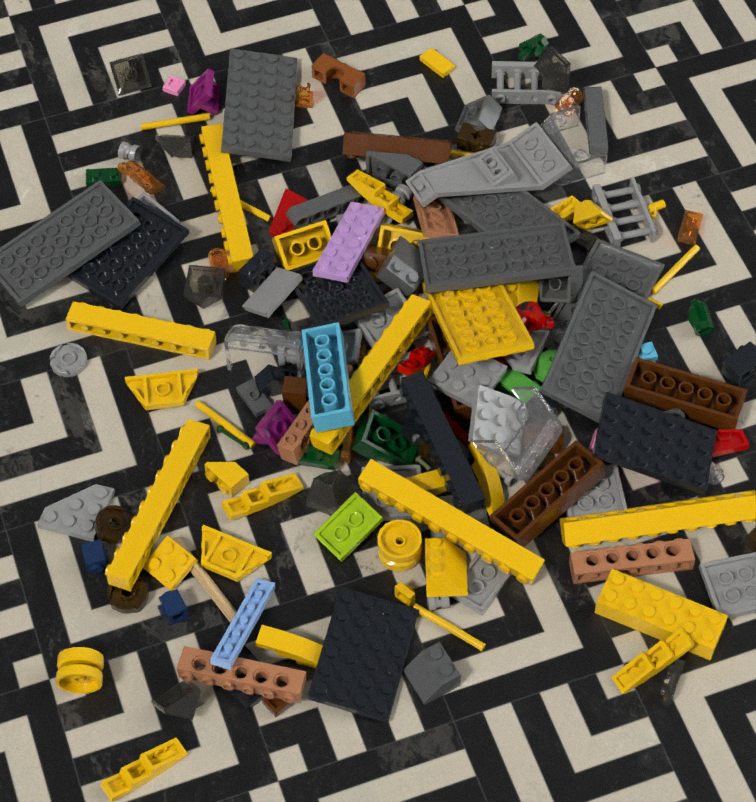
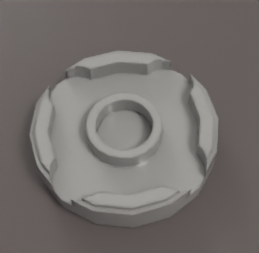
M67 343L64 346L59 345L50 355V366L53 372L62 377L76 376L87 365V354L84 348L78 344Z

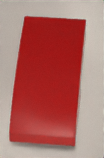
M419 346L410 351L409 359L398 364L397 372L409 376L423 371L434 359L436 352L429 350L428 347Z

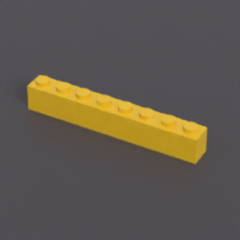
M73 301L66 317L68 330L210 360L216 345L215 331L210 329L177 324L173 321H163L154 317H144L139 314H130L121 310L107 309L102 306L97 307L84 302Z

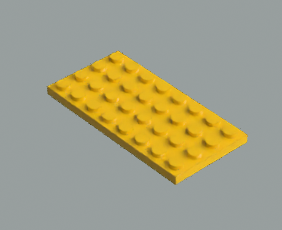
M424 277L420 282L427 299L432 303V310L458 365H466L471 362L534 349V342L503 284L426 294Z

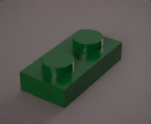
M121 167L86 169V186L90 187L99 180L106 186L122 185Z
M308 446V452H305L299 460V465L336 471L342 454L340 450H336L331 455L313 446Z

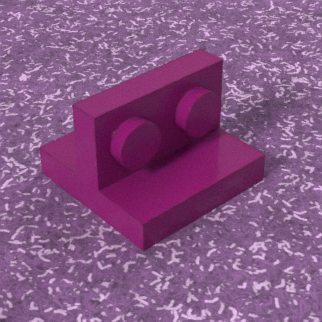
M208 68L190 86L187 113L194 115L200 108L213 115L219 112L221 86L213 82V70Z
M276 400L255 427L257 431L252 438L256 444H268L277 455H280L277 444L296 419L282 400Z

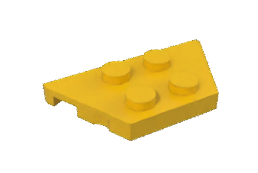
M198 368L128 376L125 377V382L145 410L184 406L199 374Z
M202 526L201 566L207 570L238 582L272 558V552L208 526Z

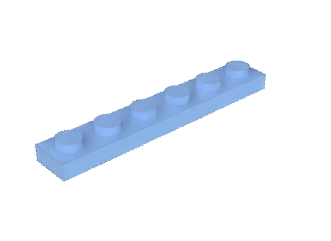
M259 578L255 579L211 657L212 665L231 670L275 590L274 582Z

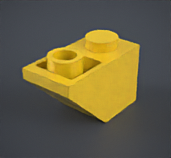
M207 462L204 464L206 478L210 482H215L223 494H228L231 498L250 484L248 473L236 462Z

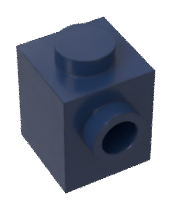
M101 539L81 544L88 574H98L106 570L107 562L110 561L108 549H103Z
M178 589L167 591L159 597L160 605L157 606L162 617L166 616L170 626L189 618L188 609Z

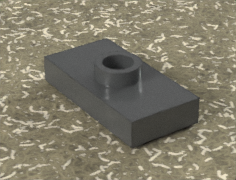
M253 379L236 387L237 393L256 417L271 408L272 404L263 393L258 392L257 385Z

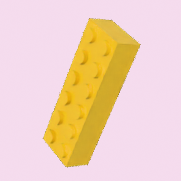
M614 569L611 570L595 607L596 614L659 640L665 641L679 628H683L695 644L688 652L711 660L728 618L726 614Z

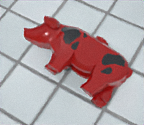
M526 301L515 307L529 334L531 331L543 328L551 329L555 326L552 318L543 314L537 302Z

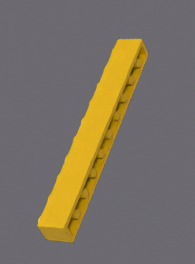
M222 123L202 126V134H199L200 144L205 146L202 147L203 157H207V160H205L206 170H210L208 178L209 183L213 184V187H211L212 196L217 199L214 200L215 209L220 212L217 214L218 222L223 225L220 228L222 238H226V241H223L225 252H229V255H227L228 266H232L233 273H235L253 257V252L230 156L228 153H221L223 126Z
M412 294L404 302L399 313L393 317L391 324L384 329L382 336L374 343L372 350L364 357L359 368L353 372L349 383L355 423L434 314L431 301ZM354 425L316 433L314 427L309 437L313 447L333 455Z
M188 419L186 424L181 426L178 439L173 441L170 454L165 456L163 467L157 471L154 484L149 486L145 501L142 500L137 516L132 518L131 527L128 532L124 533L120 548L115 550L112 563L106 567L105 575H107L109 585L127 591L132 590L211 437L210 425Z
M370 459L358 478V484L365 492L376 494L377 498L384 503L390 502L399 512H407L412 515L411 518L416 522H424L429 525V529L433 532H441L446 535L450 542L460 543L469 553L473 554L475 552L486 563H494L499 566L498 569L503 573L513 574L522 584L528 583L532 585L544 565L545 560L372 459Z
M751 490L560 518L562 542L566 547L578 548L580 544L598 545L601 541L607 540L608 542H618L621 538L632 540L638 539L641 535L653 537L658 536L662 532L668 534L678 533V530L682 529L694 531L698 527L703 526L714 528L717 527V524L723 523L725 525L737 524V521L743 520L744 522L756 521V491Z

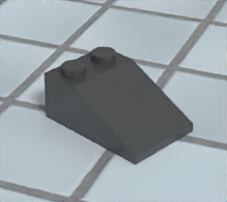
M366 152V174L369 173L394 191L399 184L408 186L405 181L422 170L423 162L408 154Z
M400 236L376 277L393 290L399 288L405 298L417 289L423 278L419 249Z

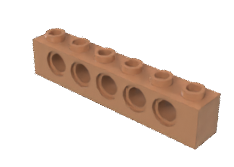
M347 364L350 380L354 369L352 365ZM309 400L277 444L281 459L295 465H299V460L303 454L308 452V446H312L309 435L314 428V424L311 419Z
M682 538L665 542L655 541L649 544L637 543L632 546L618 545L607 549L596 548L591 551L578 550L570 553L569 558L573 584L607 580L612 569L635 577L693 570L695 563L690 539Z
M187 646L183 647L177 672L178 676L184 681L191 682L194 680L207 686L217 685L226 690H241L249 695L255 693L268 699L278 698L283 699L287 703H301L307 682L306 671L237 657L231 670L211 664V657L214 652ZM199 666H205L202 670L196 669ZM219 670H225V671H226V672L223 673V674H217V672H218ZM240 674L246 675L244 678H237ZM259 679H266L263 683L257 682ZM280 683H286V684H287V685L284 686V687H279V686H277V685L280 684Z

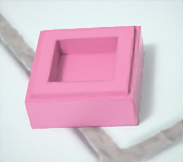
M170 76L162 87L163 91L179 96L186 85V81Z

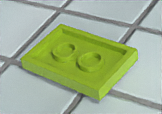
M355 492L313 535L342 562L384 519Z

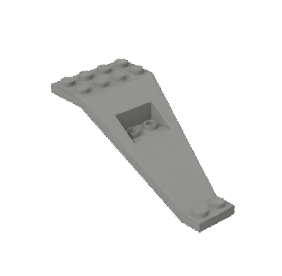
M535 122L507 143L420 170L405 182L424 208L438 197L544 190L572 170V167L539 124Z

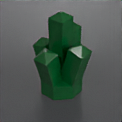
M540 33L519 43L521 52L518 54V59L527 62L534 56L540 58L544 50L549 47L546 37Z
M698 299L692 300V306L688 310L690 316L687 320L693 327L696 336L709 335L713 332L714 326L707 303L701 302Z

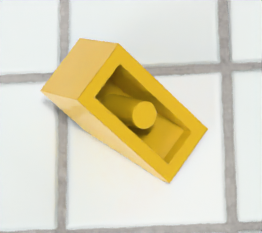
M584 200L575 204L573 224L583 230H588L613 220L606 211L591 200Z

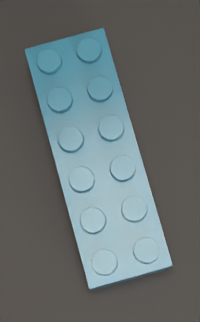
M339 322L302 330L311 419L316 433L355 425L344 337Z

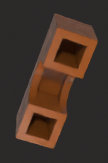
M324 53L311 66L312 78L324 84H327L331 79L338 78L340 79V92L355 98L366 86L365 73Z

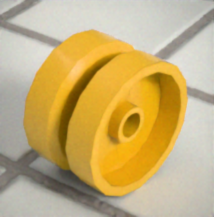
M400 519L392 520L380 529L377 541L378 558L382 565L396 572L414 568L422 555V538L418 527L410 521Z
M85 647L64 649L58 654V671L56 673V685L58 688L69 693L87 694L95 692L102 687L103 654L97 650Z

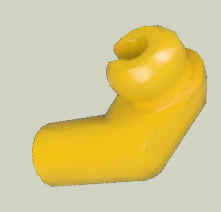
M663 199L647 205V210L652 220L657 216L658 210L666 207Z

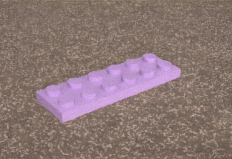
M350 202L313 269V276L348 283L385 215V208Z

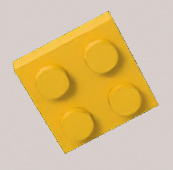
M167 535L148 558L143 568L170 591H173L198 560Z

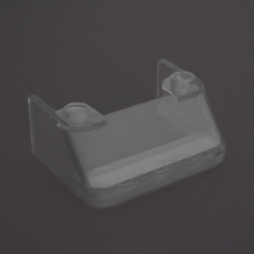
M580 105L553 112L540 125L572 167V170L554 182L559 186L605 173L606 152L589 157L588 153L583 149L570 150L560 132L579 125Z
M237 324L226 334L224 346L228 370H232L236 350L296 357L298 377L302 378L305 357L301 332Z
M535 386L512 388L513 393L521 402L516 413L521 427L504 450L497 440L473 441L475 447L490 466L520 481L530 479L562 433L560 420Z

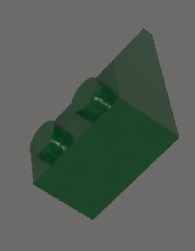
M372 409L362 417L351 449L366 458L398 466L412 465L418 446L415 447L399 433L403 427L401 424Z

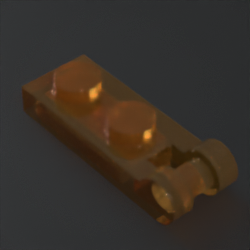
M130 160L127 163L122 162L117 165L119 173H125L150 195L163 191L164 185L136 161Z

